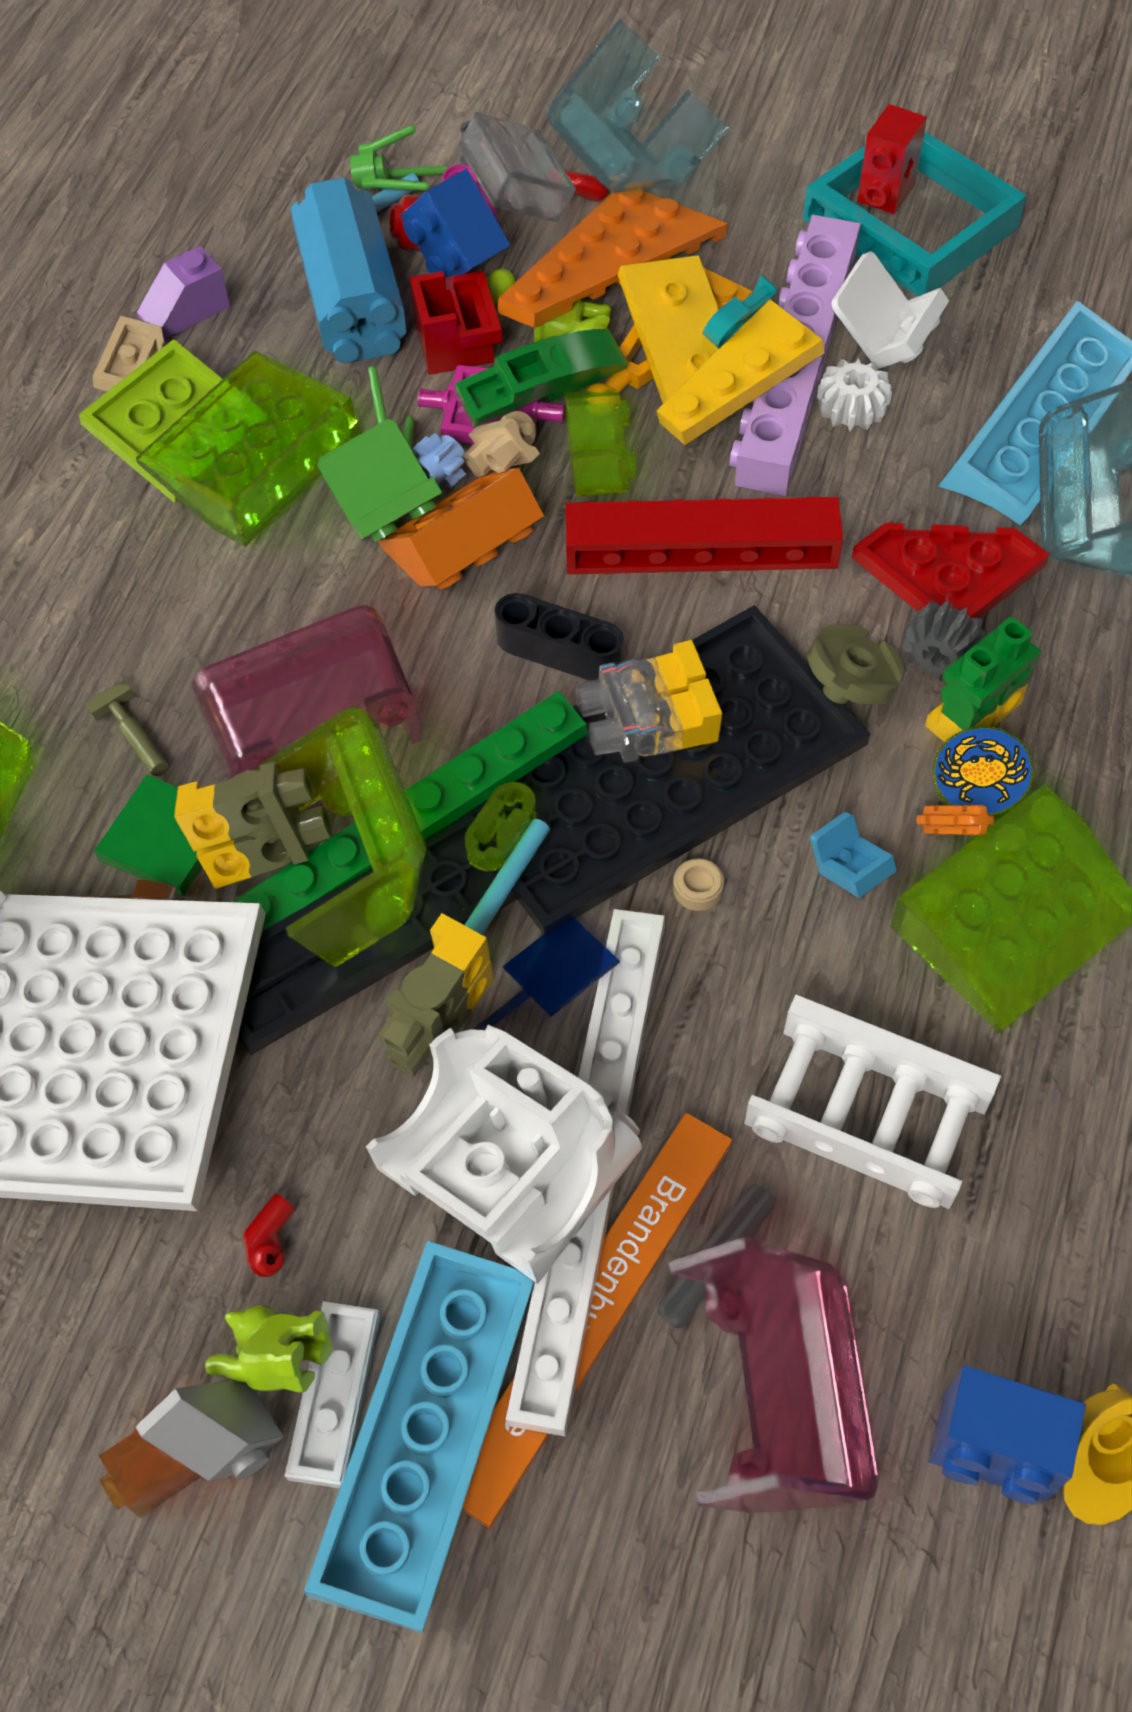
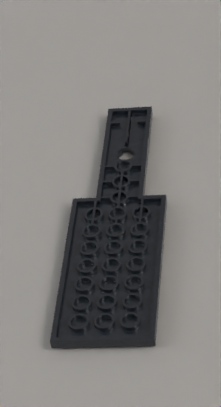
M754 605L692 640L705 670V679L709 680L722 712L718 742L681 749L680 744L673 740L668 728L670 724L669 710L666 711L664 704L659 702L654 696L655 681L653 676L655 661L574 705L573 708L587 725L588 734L458 818L454 823L263 930L246 1001L251 998L253 999L245 1003L238 1035L249 1053L253 1055L434 949L430 929L441 913L465 925L533 819L545 822L549 826L550 831L500 909L518 900L545 937L868 745L870 733L844 704L835 703L825 696L823 692L824 685L816 678L810 666ZM637 725H638V728H632V729H626V730L623 729V727L637 726ZM650 726H662V727H651V728L644 729V730H642V731H640V732H633V733L625 734V732L632 731V730H637V729L640 730V729L645 728V727H650ZM653 728H664V729H654V730L645 732L644 734H642V735H640V736L638 735V734H640V733H642V732H644V731H646V730H649V729H653ZM356 920L369 925L376 924L380 929L379 940L373 947L365 951H353L346 948L341 941L343 930L348 924Z

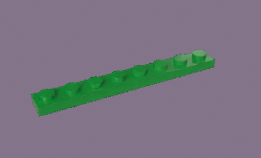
M555 692L309 851L308 861L295 865L292 862L232 902L260 903L266 913L262 931L445 828L588 734L586 723L561 692Z

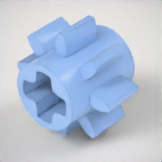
M434 433L430 438L425 436L412 448L427 478L434 477L440 490H444L447 486L452 488L466 475L459 467L464 463L462 455L465 452L454 438L448 435H443L440 438L437 433Z

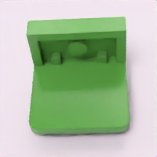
M391 419L384 420L323 455L318 460L319 471L360 541L370 535L375 543L398 530L394 521L405 514L410 513L413 520L429 512L437 507L433 498L442 493L434 477L427 478L398 425Z

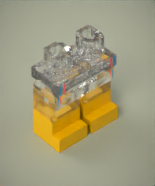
M692 640L674 644L672 653L645 660H626L616 666L614 662L600 665L599 679L576 686V704L582 717L604 712L607 716L606 720L589 723V737L595 755L620 751L623 762L627 763L638 760V755L651 756L718 742L722 712L709 680L705 679L706 673Z

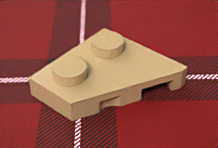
M120 315L93 374L94 388L109 391L163 348L164 338L161 326Z

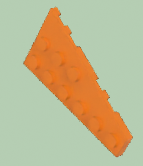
M622 183L498 298V313L535 328L573 310V302L586 296L594 300L605 295L607 286L616 282L621 285L618 278L620 266L668 260L671 256L682 251L690 255L700 250L701 242L711 238L714 242L726 238L728 223L682 206L673 199L661 198L643 191L637 185Z

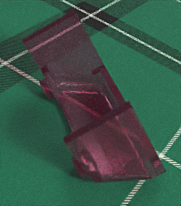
M361 605L350 608L203 668L194 677L192 682V689L215 756L227 781L245 771H260L261 765L273 761L277 765L278 756L276 748L363 712H366L372 724L387 727L402 724L412 744L421 741L414 696L386 626L377 610L372 606Z
M741 1237L670 1261V1274L705 1283L707 1293L705 1296V1307L708 1316L723 1331L739 1336L754 1448L737 1452L734 1455L728 1472L727 1486L696 1493L697 1506L746 1513H763L847 1505L872 1499L877 1491L878 1474L848 1294L845 1283L837 1269L830 1263L747 1237Z

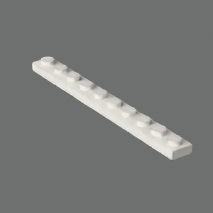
M618 909L613 911L578 1078L588 1083L603 1097L610 1114H613L614 1111H620L627 1116L629 1114L665 929V916ZM614 1186L538 1284L534 1283L506 1416L507 1425L510 1427L566 1437Z

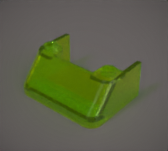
M357 707L341 711L261 764L264 765L275 761L280 773L305 768L313 784L314 801L298 805L300 812L322 798L325 806L338 816L353 814L373 868V873L286 927L288 935L334 967H337L390 934L408 920L413 911L426 853L425 840L381 729L368 713ZM261 765L254 768L253 770L260 771Z

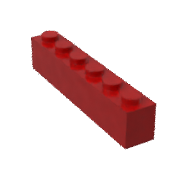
M766 497L760 499L721 498L714 500L676 499L668 501L631 500L623 502L585 501L565 503L567 575L838 569L843 544L839 497Z

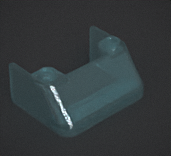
M621 19L616 22L552 101L547 114L548 122L598 181L613 193L677 185L690 176L695 167L729 128L688 89L641 145L627 129L639 116L642 105L641 96L637 93L635 87L660 57Z
M1132 380L1057 406L1043 417L1039 425L1042 544L1050 555L1057 560L1127 577H1132V521L1121 524L1118 471L1132 467Z

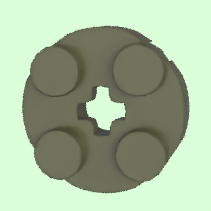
M838 623L828 625L822 630L820 636L814 640L807 654V659L812 672L824 685L823 692L825 696L831 701L845 704L850 700L860 704L884 705L891 700L904 674V666L899 654L884 639H882L879 645L867 639L866 636L869 630L852 624Z

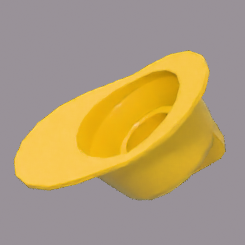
M1113 1383L1108 1386L1106 1391L1098 1392L1083 1402L1086 1404L1073 1476L1063 1485L1066 1505L1073 1516L1086 1524L1105 1525L1120 1520L1132 1510V1395L1124 1387Z

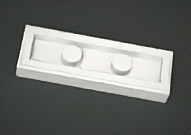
M323 1301L321 1311L324 1312L329 1326L328 1331L333 1351L324 1365L315 1364L311 1361L309 1363L308 1371H315V1379L308 1390L303 1392L285 1478L288 1481L340 1489L354 1449L381 1314L378 1309Z

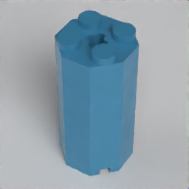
M346 178L311 183L304 191V200L299 205L298 201H296L290 209L323 348L332 352L335 359L340 363H350L391 355L399 350L400 339L407 332L403 304L372 195L363 188L362 192L354 188L353 182Z

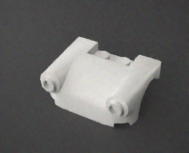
M487 1025L486 1030L470 1029L454 1033L449 1028L430 1044L433 1057V1075L428 1090L418 1108L398 1129L383 1137L374 1138L366 1148L379 1171L414 1196L419 1192L489 1241L496 1255L538 1284L642 1149V1144L637 1137L640 1134V1130L635 1122L626 1114L620 1111H614L613 1114H610L603 1097L588 1083L508 1033L490 1025Z

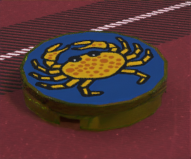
M978 726L963 729L945 741L936 753L932 779L936 796L942 804L944 802L945 805H984L987 807L988 815H993L994 821H1000L1012 815L1014 810L1019 808L1031 794L1035 770L1031 753L1018 737L1001 728Z

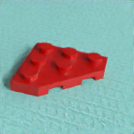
M885 522L853 547L852 559L916 611L926 607L930 601L942 606L949 600L955 609L962 610L967 607V615L969 617L980 618L1046 566L1050 554L1016 528L996 527L995 533L969 532V526L932 524L930 530L904 529V523Z

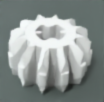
M859 357L854 363H848L840 359L836 367H827L817 390L821 417L831 418L833 427L840 424L847 425L849 432H851L854 426L858 425L868 431L872 422L882 421L887 406L890 405L892 391H890L891 385L888 384V372L877 371L876 362L867 365L861 364Z

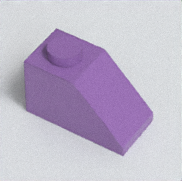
M201 245L165 262L137 311L139 319L143 322L161 326L163 338L166 339L229 308L230 304L221 268Z

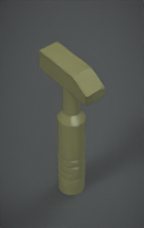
M128 684L114 685L85 703L96 721L110 712L113 713L120 723V731L153 776H160L167 771L169 767L167 761L138 721L130 717L122 707L124 703L135 697Z

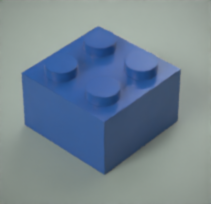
M467 168L427 190L400 215L404 221L403 227L407 237L412 243L417 244L426 259L425 265L428 273L443 271L445 278L473 273L510 246L509 241Z
M963 1365L944 1393L928 1463L943 1467L942 1474L945 1477L960 1483L976 1485L980 1479L1001 1486L1002 1495L1017 1502L1037 1504L1038 1499L1046 1501L1073 1476L1086 1404Z

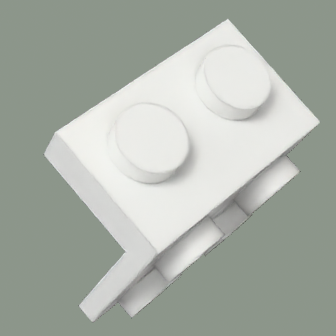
M868 252L860 257L832 300V309L870 361L876 362L878 370L900 361L908 363L915 359L924 348L922 344L929 333L940 323L939 317L949 300L941 288L907 300L873 252Z

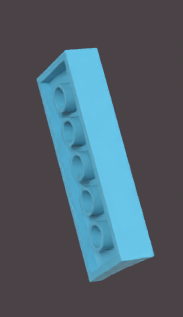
M1077 300L938 487L980 501L1021 526L1132 371V340Z
M426 1242L304 1589L308 1598L423 1634L534 1286V1281L519 1270L437 1243Z

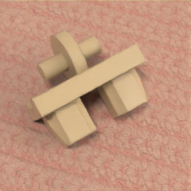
M516 411L506 414L500 421L477 426L468 434L475 444L462 455V458L477 477L485 476L491 469L497 473H502L510 466L532 462L540 454L536 447L531 446L536 436L535 424L532 418L526 413Z

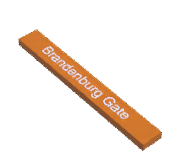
M686 1112L604 1238L574 1396L732 1146L733 1139ZM514 1378L494 1408L462 1509L463 1512L490 1530L551 1435L549 1433L507 1425L506 1416Z

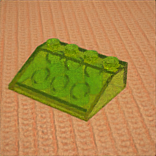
M254 351L136 457L138 465L213 530L246 547L321 475L318 469V460L323 455L360 435L361 432L351 397L264 354Z
M1044 784L997 820L994 825L988 827L985 835L975 837L899 896L890 927L1001 1034L1132 925V890L1083 818Z

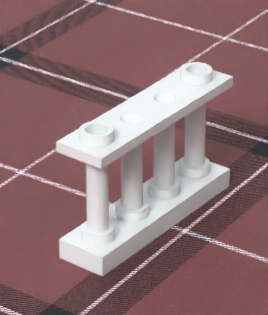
M795 995L787 1014L784 1034L792 1037L795 1042L770 1101L752 1095L748 1102L744 1124L752 1127V1130L765 1140L776 1143L784 1140L908 1192V1196L921 1205L932 1208L942 1206L950 1209L962 1181L946 1175V1171L968 1112L974 1111L985 1114L1001 1076ZM822 1049L842 1057L845 1064L822 1120L818 1122L793 1112L790 1108L814 1051ZM870 1070L889 1076L896 1083L872 1144L841 1131L865 1071ZM922 1090L943 1098L947 1103L925 1165L893 1153L915 1094Z

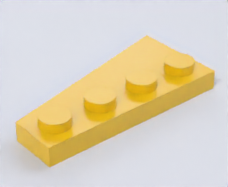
M769 299L656 410L659 423L684 445L688 444L824 354L823 339Z

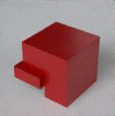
M443 271L410 277L415 327L428 374L456 370L457 365L475 367L494 363L493 344L503 342L502 329L484 271L447 278L444 277Z

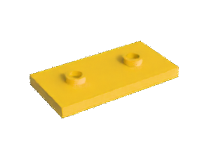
M699 255L620 266L618 272L622 290L663 404L718 350L703 335L706 324L719 309Z

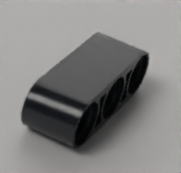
M520 593L507 594L496 603L494 612L497 642L503 651L594 683H611L622 674L623 669L616 674L615 672L624 667V665L615 671L611 670L602 673L604 670L624 664V636L618 626ZM615 664L614 666L601 668V666Z

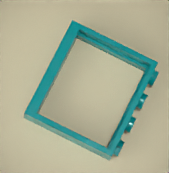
M926 131L924 132L918 171L985 213L932 254L845 197L860 186L866 145L806 186L803 219L810 223L812 215L861 223L856 255L861 257L865 253L873 252L892 279L916 296H921L942 287L1016 231L1020 226L1027 195Z

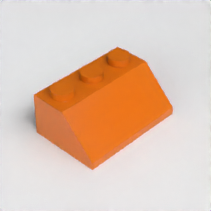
M519 468L508 469L502 473L490 472L485 476L475 478L437 502V507L415 520L413 518L399 526L398 530L380 539L378 542L382 549L419 586H437L439 589H444L459 581L463 577L460 571L473 563L475 566H479L497 556L498 551L496 547L509 540L510 543H514L534 531L531 525L544 517V514Z

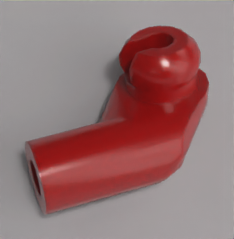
M556 169L551 176L553 189L569 192L594 202L605 199L607 192L612 187L611 179L603 172H597L590 176Z
M276 1193L273 1194L243 1234L248 1266L260 1277L275 1275L282 1269L285 1255L284 1251H282L278 1232L295 1212L293 1205Z

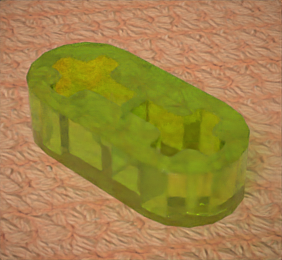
M507 782L500 785L492 793L465 835L466 855L470 864L475 868L483 871H495L504 865L532 820L536 818L535 795L531 788L519 782ZM516 802H521L523 810L515 808L505 820V805L512 807ZM495 833H497V849L488 847L485 852L480 851L479 842L488 844Z

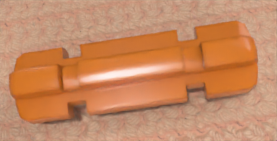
M927 805L923 808V814L917 815L916 823L917 825H923V831L928 835L982 836L987 833L988 825H994V816L988 815L987 807L984 805Z

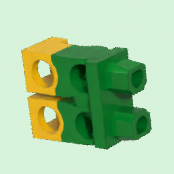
M1009 617L945 669L942 680L947 684L941 689L943 703L928 714L925 727L947 744L949 740L964 731L979 728L990 729L991 726L995 727L1021 705L1034 663L1039 660L1042 650L1030 642L1032 638L1031 630L1017 619Z

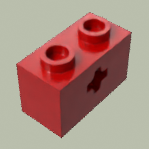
M892 104L887 105L867 133L857 202L895 215L915 186L927 116Z

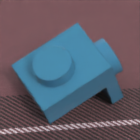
M847 811L820 828L810 837L819 873L857 898L862 897L897 871L893 855L860 837L855 816Z

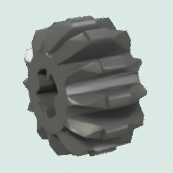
M949 600L942 606L930 601L926 607L919 609L916 615L913 614L906 626L907 631L904 634L902 648L910 653L909 663L920 664L923 667V674L930 671L935 673L938 679L942 681L944 670L988 635L980 629L982 619L969 617L967 615V607L962 610L955 609Z

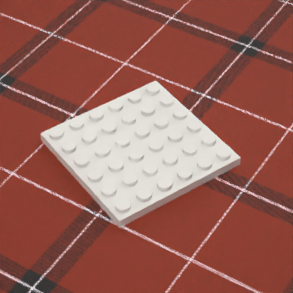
M5 894L7 898L0 905V1198L198 1211L266 915L260 903Z

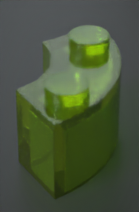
M616 388L564 392L569 453L576 497L629 492L628 479L636 478V463L634 452H627L623 427L629 426L628 401L620 400V394Z

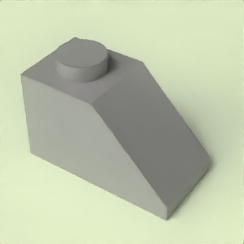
M236 1380L175 1388L136 1426L142 1438L208 1481L229 1476H235L237 1480H242L251 1476L267 1463L268 1457L266 1453L283 1438L282 1433L256 1390L249 1387L246 1382Z

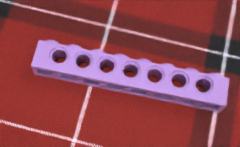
M812 215L807 232L801 230L799 232L795 256H799V259H791L786 280V284H789L790 288L782 287L778 306L823 339L825 353L751 401L750 403H753L752 409H744L739 434L744 435L743 440L734 441L729 466L736 467L735 486L787 496L838 316L832 309V300L852 270L861 223Z

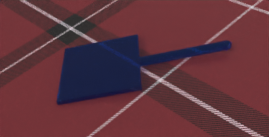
M571 918L546 936L542 935L502 966L504 971L523 990L473 1029L486 1030L487 1025L493 1027L530 997L552 1017L617 966L620 961L575 918Z

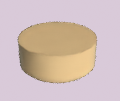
M697 858L685 861L677 868L674 874L673 893L676 900L683 907L694 911H704L714 907L720 901L724 888V876L716 864L706 859Z

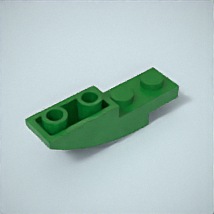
M609 329L577 331L540 340L495 357L493 367L456 382L455 393L475 428L543 397L548 396L552 402L627 369L628 363Z

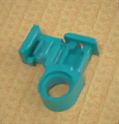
M761 275L753 293L742 302L734 297L721 307L706 324L703 335L719 349L769 299L776 296L778 288L764 275Z

